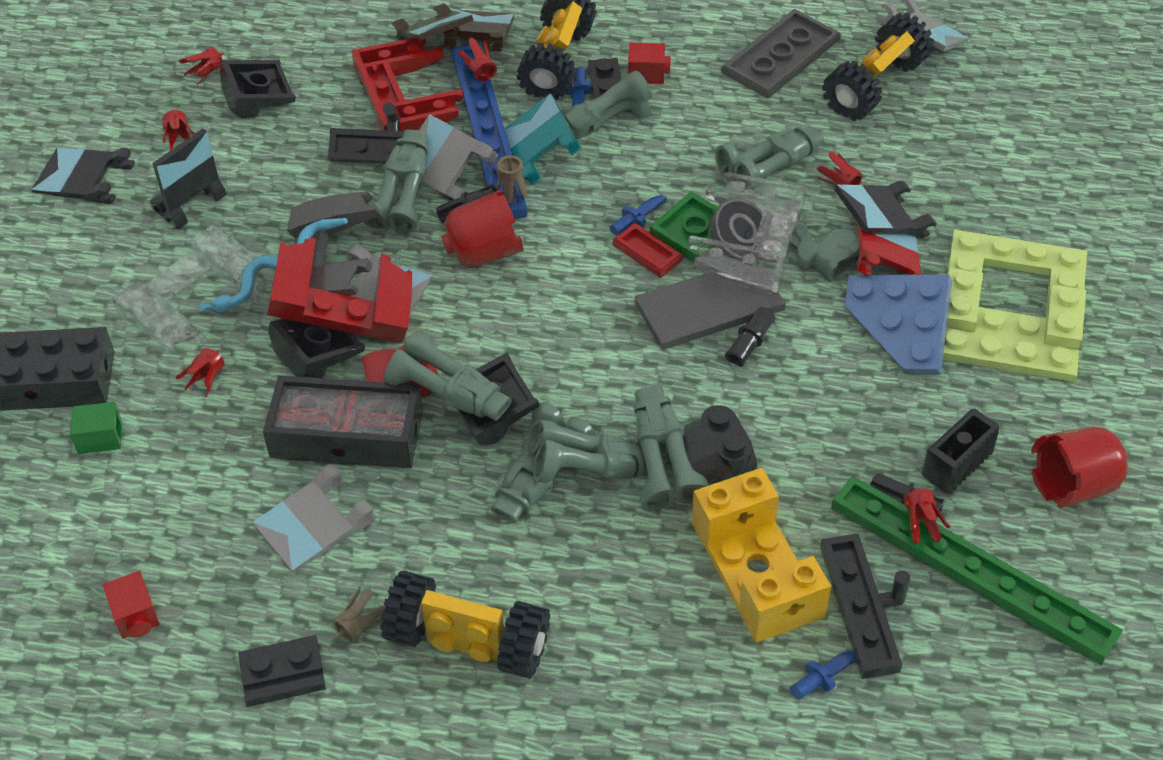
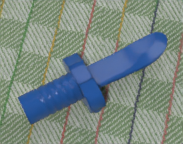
M583 67L575 69L574 83L570 84L569 90L566 92L567 95H573L572 107L584 102V95L593 90L592 83L586 81V70Z
M664 195L652 197L637 209L624 206L622 209L623 217L610 225V231L618 236L633 223L643 227L646 224L644 216L667 201V197Z
M844 651L839 653L824 665L814 660L810 661L805 666L808 675L790 687L792 695L800 700L819 686L826 692L836 686V682L832 677L856 660L854 652Z

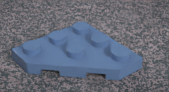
M849 275L845 307L851 315L858 320L905 373L941 375L952 287L950 275Z

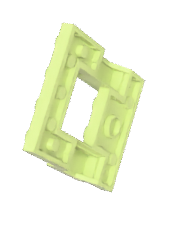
M954 229L947 275H950L952 279L943 360L1075 382L1078 373L1079 349L1083 339L1087 250ZM983 265L1049 276L1045 318L979 307Z

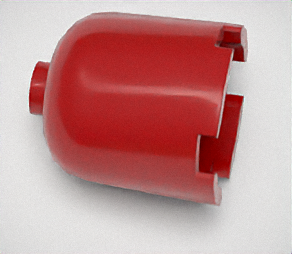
M501 189L456 207L446 216L445 229L447 234L441 236L447 254L454 253L458 261L464 266L477 267L524 251L521 237H517L512 224L515 223V219Z
M1089 426L1043 435L1036 439L1031 448L1032 454L1037 453V468L1031 469L1035 485L1046 501L1054 500L1058 504V508L1068 507L1107 495L1119 489L1127 476L1126 450L1118 437L1103 427Z

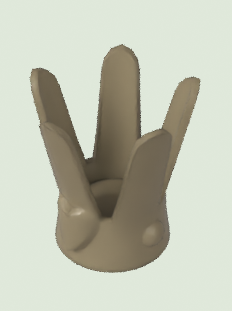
M509 155L502 157L497 163L498 168H496L498 178L496 188L499 190L503 181L504 195L509 204L513 199L514 181L517 182L522 196L526 198L528 195L525 186L526 182L522 174L524 166L522 160L517 156Z
M359 586L346 609L332 620L333 626L338 631L333 637L334 640H337L342 635L353 643L363 630L381 620L380 616L385 611L386 606H380L360 618L364 606L372 596L371 589L365 590L356 600L361 590Z

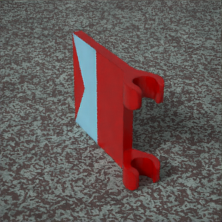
M857 223L860 252L857 272L870 276L872 265L877 266L879 263L902 271L906 275H923L920 269L916 233H865Z

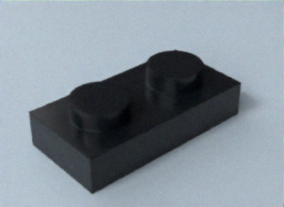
M618 58L588 60L593 98L595 99L621 80Z

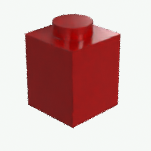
M629 42L628 74L638 71L645 78L647 84H664V74H670L671 56H665V43Z
M140 570L102 584L122 639L129 636H143L151 628L160 625Z

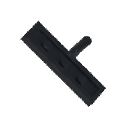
M386 103L383 106V112L388 118L387 130L330 128L328 159L338 162L385 164L396 145L397 139L402 138L404 131H399L400 114L392 103Z
M858 533L822 539L820 549L861 678L865 679L900 673L902 662L884 608L900 606L905 602L911 579L909 573L906 571L896 572L892 590L890 592L878 593Z

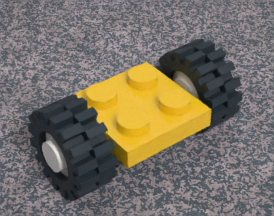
M545 0L540 12V21H544L542 24L543 29L536 39L539 43L536 47L534 45L530 46L529 50L524 52L517 70V80H520L519 85L521 88L527 87L525 92L528 95L533 92L535 93L534 97L544 96L545 98L551 93L555 100H558L559 96L564 97L575 73V64L573 60L569 61L570 55L568 53L562 55V52L569 46L572 37L579 41L581 36L585 38L588 32H590L597 12L595 10V2H591V0Z
M898 13L887 21L876 33L875 42L879 44L862 58L863 64L857 61H852L851 63L845 61L825 78L822 90L826 91L823 94L824 99L830 100L827 103L829 108L834 106L836 108L834 112L838 114L841 112L846 118L850 116L852 121L857 119L860 121L867 116L882 99V96H880L882 88L876 87L880 81L878 78L873 80L875 76L892 63L898 69L902 67L904 72L913 71L930 56L934 48L932 47L934 39L928 38L932 33L930 29L925 31L926 23L923 21L919 24L917 22L919 17L915 15L910 19V13L903 15Z
M404 570L398 573V577L395 576L393 586H390L388 590L389 597L388 599L385 598V611L381 615L383 621L380 624V630H382L381 636L383 639L416 647L421 642L422 636L426 633L427 641L440 651L452 652L455 649L466 652L471 658L479 662H489L490 659L498 662L497 668L499 671L531 679L532 675L536 673V667L539 666L540 657L544 653V644L547 642V632L550 626L549 609L517 601L511 607L509 617L505 621L506 626L504 627L503 610L434 592L436 589L435 580L427 576Z

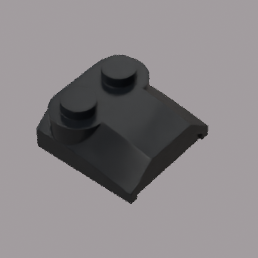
M221 60V88L228 106L234 114L241 118L253 117L259 113L260 107L295 102L296 96L291 91L281 68L280 60Z
M283 318L271 321L269 324L268 334L274 352L296 377L323 378L327 367L338 364L365 351V345L360 343L349 332Z
M508 353L475 369L490 382L500 386V392L511 398V403L503 415L495 421L486 415L480 418L476 414H470L457 409L477 443L483 445L499 442L505 436L507 427L540 406L537 398L533 397L517 372Z
M721 405L711 406L702 413L701 419L684 425V435L682 437L689 462L694 471L706 478L709 485L757 469V460L752 442L736 414L730 408Z

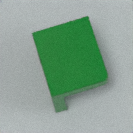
M115 402L72 407L70 436L78 454L121 449L122 419Z

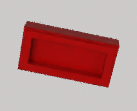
M633 223L613 239L614 247L659 278H662L683 261V254L636 223Z

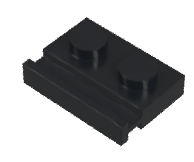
M316 635L238 652L245 694L244 698L247 707L326 690Z

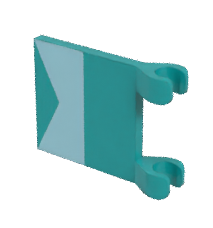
M551 93L505 128L513 155L522 160L524 166L522 174L531 185H534L542 178L533 162L558 143L567 148L571 155H574L581 149V145L573 135Z

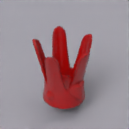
M470 38L469 44L474 53L475 60L462 50L457 52L464 60V63L474 72L478 81H487L496 74L497 66L490 59L487 42H483L485 56L474 38Z
M210 46L202 53L185 57L178 61L179 63H187L201 60L197 65L184 73V76L196 73L197 77L204 75L196 84L198 85L212 71L220 68L221 56L224 53H219L214 47Z
M171 110L164 114L162 118L164 130L162 142L166 141L168 133L171 151L179 134L184 140H187L190 137L188 130L192 135H194V132L188 126L186 115L182 111Z
M832 151L829 152L830 159L839 169L833 167L835 170L833 171L824 166L817 167L818 172L833 181L821 177L818 178L834 185H860L863 179V174L855 167L850 166L839 152L838 156Z
M204 348L200 351L199 355H196L192 364L175 378L181 379L186 374H193L185 387L186 391L192 384L206 376L204 383L207 387L205 395L207 397L216 374L225 365L224 359L218 350L214 351Z
M915 488L904 498L905 507L908 508L910 513V529L913 542L917 544L920 541L919 518L923 519L932 539L939 542L941 534L936 522V515L946 528H950V525L935 506L936 501L933 492L929 489Z

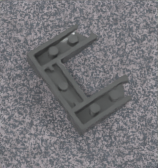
M369 192L332 195L314 199L291 208L287 231L295 238L294 245L297 244L301 231L316 221L346 218L348 221L347 224L325 231L320 230L311 237L316 238L309 282L310 288L347 296L358 293L359 289L352 285L350 281L354 275L370 272L372 263L368 258L324 265L330 235L380 215L381 211L375 204L369 206L366 204L373 199Z

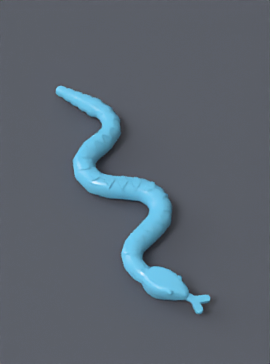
M346 218L316 221L301 231L297 244L304 243L305 239L311 238L320 230L325 231L347 224L348 221ZM264 255L249 262L242 272L241 291L233 297L221 295L213 299L211 304L202 302L200 304L202 308L199 309V312L201 313L208 308L217 313L225 312L249 300L254 291L255 275L264 268L275 270L277 257Z

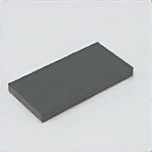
M793 9L721 67V73L768 99L841 39V33Z
M757 258L635 296V305L661 350L747 323L759 307L770 308L774 314L785 310L786 304Z

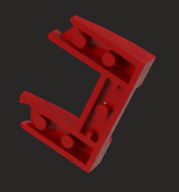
M410 38L352 50L354 70L360 84L364 85L375 111L377 125L380 130H387L388 118L383 112V106L386 103H392L400 114L399 131L407 129L419 131L429 114L445 123L459 116V108H455V104L463 99L462 89L405 100L395 76L414 72L443 59L444 51L441 47L427 51L423 48L426 44V39L416 40Z
M307 238L302 244L289 246L285 242L280 243L267 315L403 343L409 324L412 271L408 270L405 272L390 262L391 257L381 253L374 301L309 287L316 238Z

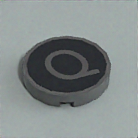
M742 198L729 199L720 204L711 215L712 231H710L712 241L717 249L728 259L747 261L758 258L770 246L772 233L769 221L762 210L752 202Z

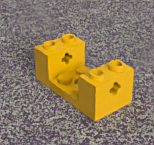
M763 467L695 490L693 492L692 525L755 643L826 618L831 585L814 555L798 561L778 527L776 516L779 495ZM753 560H761L767 564L768 569L764 572L756 573L751 571L747 564Z

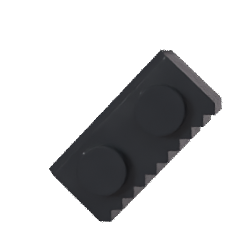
M971 409L926 450L927 454L925 455L926 458L924 459L925 462L923 463L924 467L921 474L945 493H952L953 489H957V485H961L962 481H966V477L970 476L971 472H975V468H979L980 464H983L984 460H988L989 455L993 454L1000 429L999 425L978 410Z

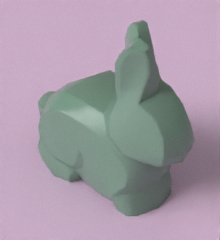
M801 222L796 224L794 232L790 233L787 237L788 242L797 249L796 258L799 266L804 270L815 267L830 282L837 278L836 275H840L850 267L857 266L860 252L858 233L846 228L831 229L819 240H813L806 224Z

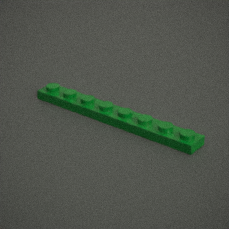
M854 476L847 481L832 500L831 508L1101 666L1121 636L1123 629L938 525L941 540L936 542L932 539L923 519L919 518L920 541L915 544L910 529V513L908 508Z

